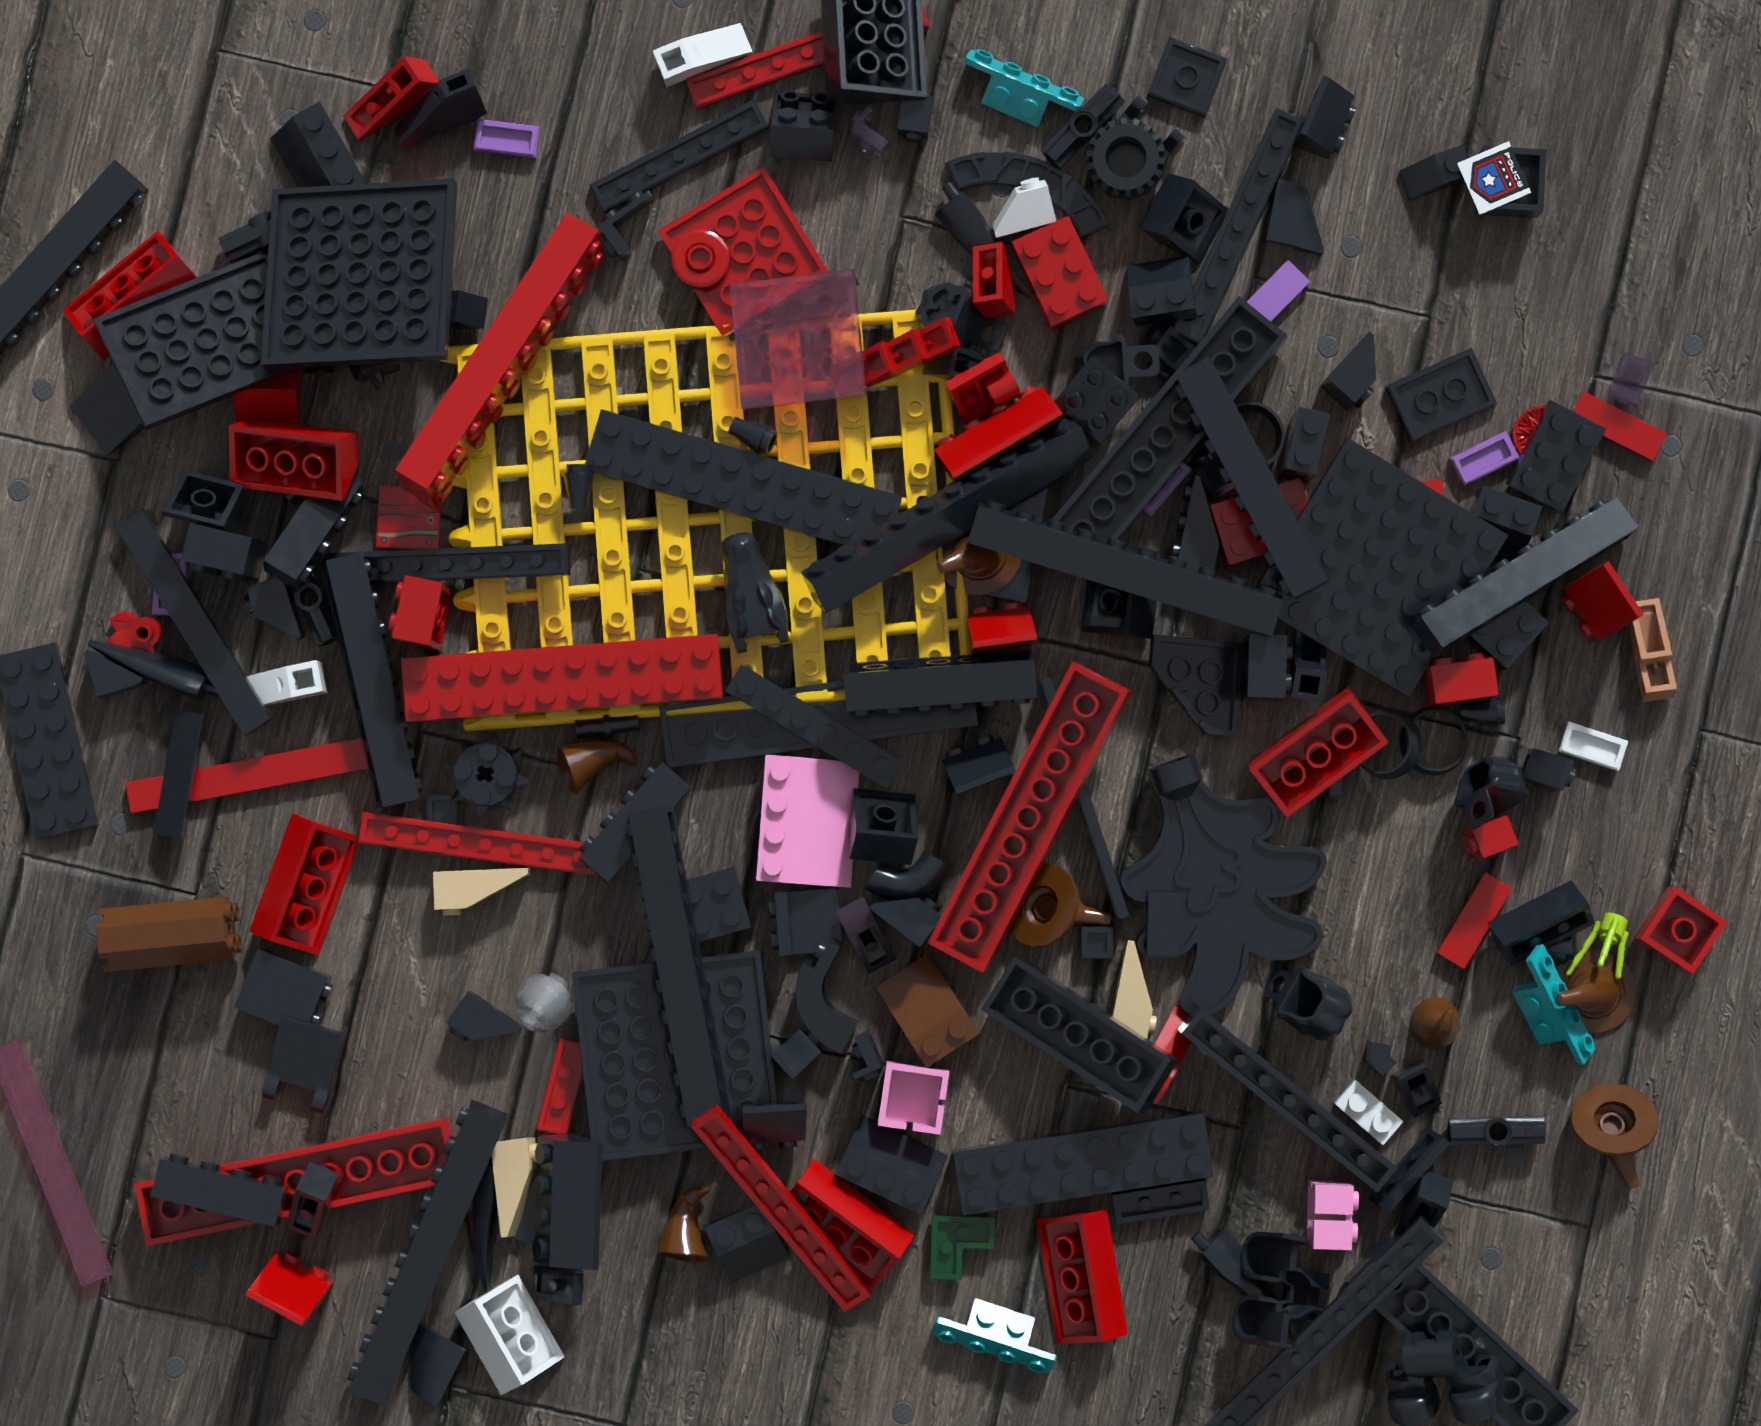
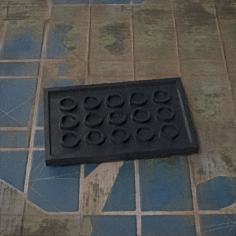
M268 250L93 319L99 336L146 431L300 369H264L260 365Z

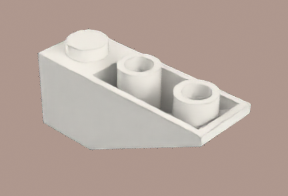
M741 23L686 37L653 50L655 61L666 88L684 81L686 78L701 74L752 53Z
M317 660L247 676L264 706L328 693L323 664Z

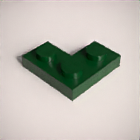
M932 1214L930 1279L962 1280L963 1248L994 1249L995 1217Z

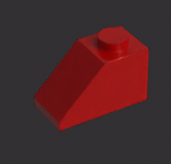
M1003 242L973 247V304L986 319L1015 314V284Z

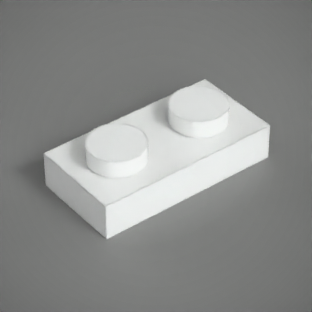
M1353 1080L1334 1102L1337 1107L1381 1145H1384L1404 1122L1356 1080Z

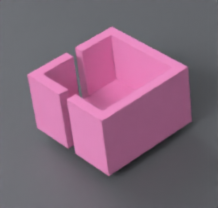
M886 1061L878 1126L906 1130L907 1122H913L912 1131L941 1135L945 1106L944 1104H938V1099L946 1100L949 1070Z
M1308 1180L1306 1239L1309 1241L1308 1245L1313 1249L1352 1250V1243H1357L1358 1225L1353 1223L1352 1215L1353 1211H1358L1359 1194L1357 1191H1354L1353 1185L1346 1181Z

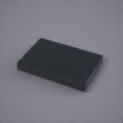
M1472 348L1385 386L1410 443L1497 405Z

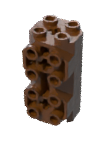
M229 897L98 909V915H104L103 921H99L96 924L100 960L107 959L108 966H102L104 972L235 960V953L242 952L241 936L236 934L235 922L239 921V908L237 902L231 903Z

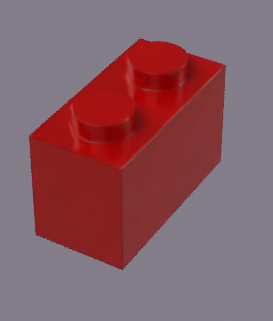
M1507 815L1496 816L1477 829L1469 827L1463 829L1464 837L1460 838L1465 853L1467 855L1471 854L1473 859L1486 858L1519 845Z

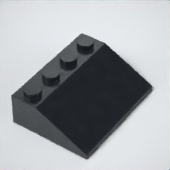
M821 0L827 102L858 105L925 100L927 98L922 0Z

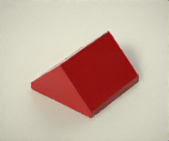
M301 368L233 395L236 421L254 418L300 424Z

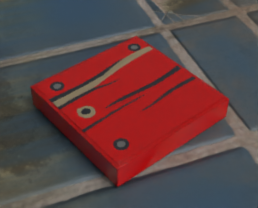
M380 485L376 548L402 550L439 549L442 501L440 500L436 507H433L404 490L402 486Z

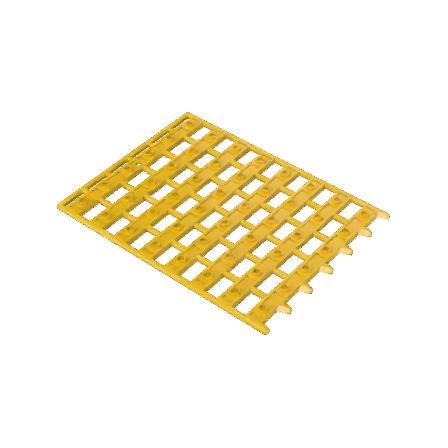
M916 310L808 318L759 333L768 334L772 383L741 385L738 339L730 341L728 335L742 325L729 330H718L713 325L552 338L550 343L546 347L542 346L536 354L537 361L532 370L528 373L525 371L521 377L523 403L502 405L503 412L500 417L524 415L528 464L497 466L495 425L491 423L485 431L486 438L481 447L477 450L474 448L469 455V464L461 475L457 474L451 482L453 486L467 489L469 524L453 530L449 535V542L457 548L503 546V541L533 539L534 545L566 543L565 536L596 534L599 584L569 586L568 576L536 577V589L507 591L506 578L473 579V587L458 592L453 598V603L458 609L476 613L478 649L468 653L511 650L508 603L538 601L541 648L573 645L570 598L600 596L604 643L636 640L632 593L663 591L666 638L698 635L695 588L724 586V574L693 576L690 526L720 524L722 542L726 537L736 533L748 532L753 534L752 522L757 520L719 510V512L689 514L688 500L655 491L657 517L627 519L624 482L595 473L592 483L595 521L564 524L561 474L566 472V464H585L586 460L560 462L556 412L586 410L590 448L601 409L619 414L618 407L649 405L651 424L682 432L680 403L711 400L714 442L757 454L736 437L730 435L729 428L735 417L744 420L742 398L773 395L775 426L778 432L777 445H774L768 455L764 453L758 455L768 458L778 457L779 461L810 469L809 455L840 452L842 479L874 488L871 450L902 448L906 497L902 498L899 510H908L915 506L917 499L921 496L930 497L937 493L934 445H937L936 443L950 434H953L955 437L952 398L945 384L948 379L922 374L923 364L903 374L868 387L898 386L901 435L871 438L867 388L842 397L839 394L834 378L803 381L800 331L831 329L834 366L864 350L862 326L893 324L894 339L912 329L920 330L921 328L915 318ZM776 321L757 322L747 329L762 327ZM706 339L710 388L679 390L676 341ZM644 343L648 393L617 395L614 346ZM478 344L448 346V360L440 361L458 365L459 374ZM582 348L585 398L555 400L551 351ZM929 383H938L942 432L933 433ZM836 391L839 440L808 442L804 393ZM945 471L946 485H947V484L951 483L952 480L950 479L949 475H948L947 472ZM529 477L532 526L502 529L499 479ZM658 529L662 579L631 581L628 531ZM784 529L787 569L769 571L774 582L788 581L791 631H788L790 642L781 644H793L796 694L792 695L809 705L815 703H839L845 700V690L828 691L824 641L855 639L857 662L888 660L886 636L917 634L919 658L951 655L949 631H958L960 655L972 654L967 624V615H969L968 594L965 593L963 577L958 570L957 589H955L957 618L948 619L945 579L944 574L938 570L936 551H938V562L943 559L942 547L897 572H912L916 621L885 624L882 582L852 599L854 626L823 629L821 608L814 602L801 574V571L817 561L816 538ZM777 632L753 636L744 639L747 643V652L737 654L730 633L729 636L719 637L720 649L730 648L732 679L741 664L764 677L762 646L780 644ZM822 684L823 690L801 693V686ZM734 697V702L703 706V701L464 719L463 728L470 732L575 723V720L603 718V715L609 714V717L638 715V718L660 717L659 706L671 704L672 709L678 710L666 711L667 716L750 710L754 708Z

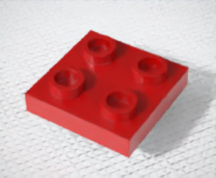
M1000 352L985 358L979 364L955 375L952 379L945 382L957 413L964 425L989 414L998 405L1014 400L1020 393L1018 384Z

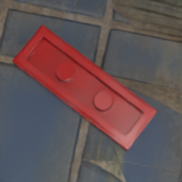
M1585 391L1581 393L1572 410L1606 428L1602 438L1650 462L1654 461L1667 435L1666 432Z
M1484 872L1436 953L1458 967L1465 969L1489 929L1488 922L1495 919L1512 888Z
M559 1038L536 1126L538 1131L554 1135L568 1134L583 1077L579 1042Z

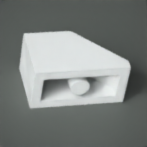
M1030 178L1022 181L1021 186L1014 188L992 225L996 238L1056 221L1046 181H1039V178Z

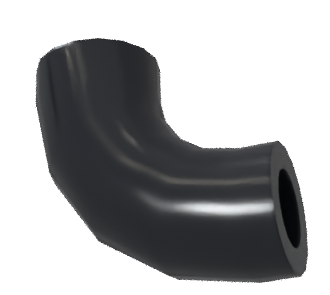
M925 851L921 853L918 860L912 866L906 869L896 870L880 862L865 890L892 901L917 898L931 891L946 875L950 866Z

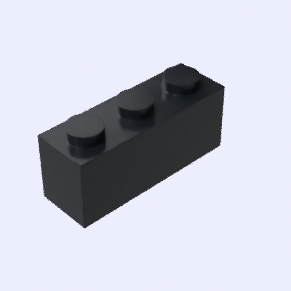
M1572 880L1488 922L1494 943L1510 966L1528 958L1537 945L1543 944L1545 948H1548L1595 924L1589 903Z

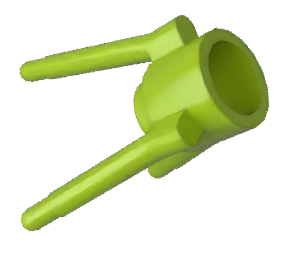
M1604 913L1602 921L1595 922L1592 932L1574 957V961L1570 963L1565 971V976L1569 977L1598 934H1600L1599 939L1604 944L1597 965L1603 967L1611 944L1616 945L1619 941L1615 978L1620 979L1625 944L1629 935L1625 931L1628 920L1615 913Z

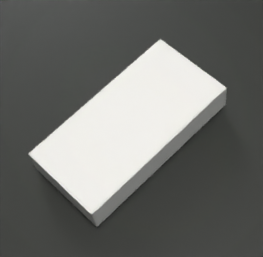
M1567 722L1557 752L1619 771L1628 741Z

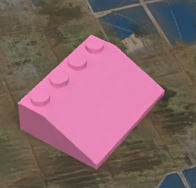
M777 755L765 756L756 881L851 888L853 859H849L848 833L853 789H858L859 772L842 761Z

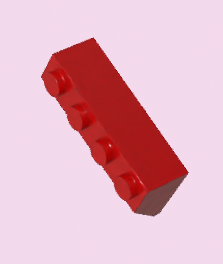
M156 231L66 306L63 312L80 336L104 361L109 357V354L94 325V318L193 280L197 276L159 231Z
M1033 386L1027 388L1017 395L1019 400L1010 406L1006 402L998 405L990 411L991 417L982 422L980 418H977L963 427L964 433L957 437L950 434L936 443L938 448L934 450V454L952 482L970 474L976 467L987 464L997 458L1002 452L1011 450L1025 442L1029 436L1042 432L1055 421L1062 418L1063 413L1043 387L1037 390Z
M245 418L228 425L229 474L231 482L242 484L246 489L340 501L345 500L359 464V431Z
M1347 687L1249 760L1248 767L1288 818L1389 742L1350 688Z
M292 813L249 932L271 942L319 955L359 846V836Z
M815 1159L812 1160L789 1190L871 1290L878 1285L900 1259L915 1236L903 1224L899 1223Z
M1107 1209L1079 1211L1036 1219L1056 1344L1105 1342L1128 1335Z

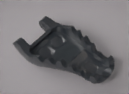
M742 532L726 537L721 545L725 565L723 610L726 625L735 644L737 654L747 652L745 638L777 631V638L780 644L790 642L784 598L774 582L769 568L762 559L755 536L748 532Z

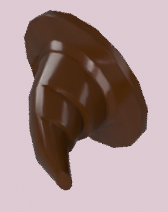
M971 530L943 545V559L939 562L938 551H936L937 567L944 574L946 582L952 588L957 589L958 570L963 577L965 594L983 596L998 592L1012 581L1021 564V559L967 543Z
M1043 864L1010 928V932L1020 943L1039 948L1054 944L1063 938L1071 927L1109 926L1112 915L1108 912L1084 906L1083 903L1078 901V890L1074 879L1063 868Z
M1588 949L1569 977L1565 976V971L1572 961H1566V965L1559 964L1556 967L1561 980L1567 987V991L1557 995L1558 1004L1560 1006H1575L1580 1012L1581 1020L1588 1033H1602L1616 1028L1630 1015L1636 1002L1637 984L1631 968L1623 961L1621 978L1616 979L1617 955L1608 952L1603 967H1599L1597 963L1601 950Z
M1608 1083L1594 1086L1582 1093L1573 1105L1571 1123L1575 1134L1586 1147L1609 1157L1628 1189L1640 1185L1633 1157L1634 1154L1649 1146L1657 1134L1659 1117L1654 1104L1642 1092L1628 1085Z

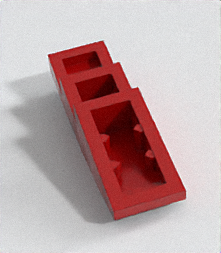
M943 317L920 330L912 329L889 342L881 341L830 367L840 396L844 397L903 374L961 347L951 319Z

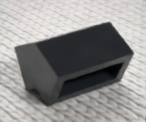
M1367 1041L1364 1061L1377 1075L1383 1076L1397 1063L1390 1056L1392 1046Z

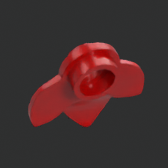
M120 612L110 618V623L116 632L110 636L107 643L155 653L154 646L159 642L162 634L161 626L155 619L147 616L138 618L131 612ZM143 627L148 631L147 638L142 636L141 629Z

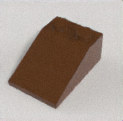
M928 953L876 986L877 991L926 1068L980 1034Z

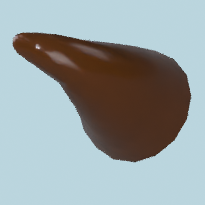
M593 739L557 746V763L561 776L568 788L576 795L599 771L615 762L626 761L632 766L637 765L634 752L627 745L618 741Z
M1432 997L1423 1000L1416 1006L1411 1015L1410 1029L1413 1038L1426 1049L1439 1050L1447 1047L1455 1040L1459 1031L1460 1019L1458 1011L1451 1002L1444 998Z
M695 1186L686 1190L677 1200L665 1223L656 1253L685 1262H703L709 1259L699 1229L697 1207L701 1198L709 1193V1188Z

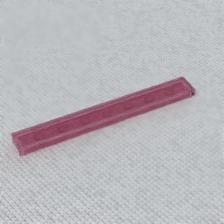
M18 1040L0 1048V1082L83 1287L114 1273L22 1042Z

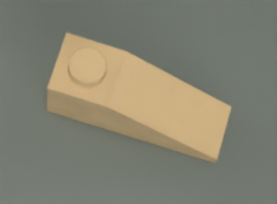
M531 868L433 872L434 910H442L443 916L462 915L461 909L471 908L531 875Z
M1126 940L1111 1016L1147 1039L1148 1034H1154L1157 1017L1152 1016L1153 1008L1134 941Z
M535 1138L498 1141L491 1155L501 1238L516 1235L530 1190L536 1178L537 1161L535 1149L538 1143H535Z

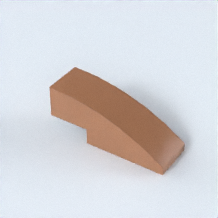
M1660 599L1635 601L1644 614L1629 623L1642 702L1674 698L1677 685L1671 664L1672 651Z

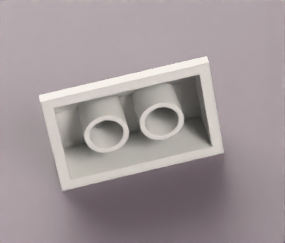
M519 1275L514 1276L454 1312L501 1395L523 1385L565 1357Z

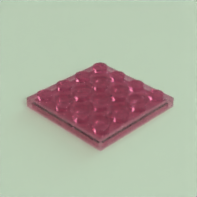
M853 269L730 284L741 409L750 410L867 396L856 278Z

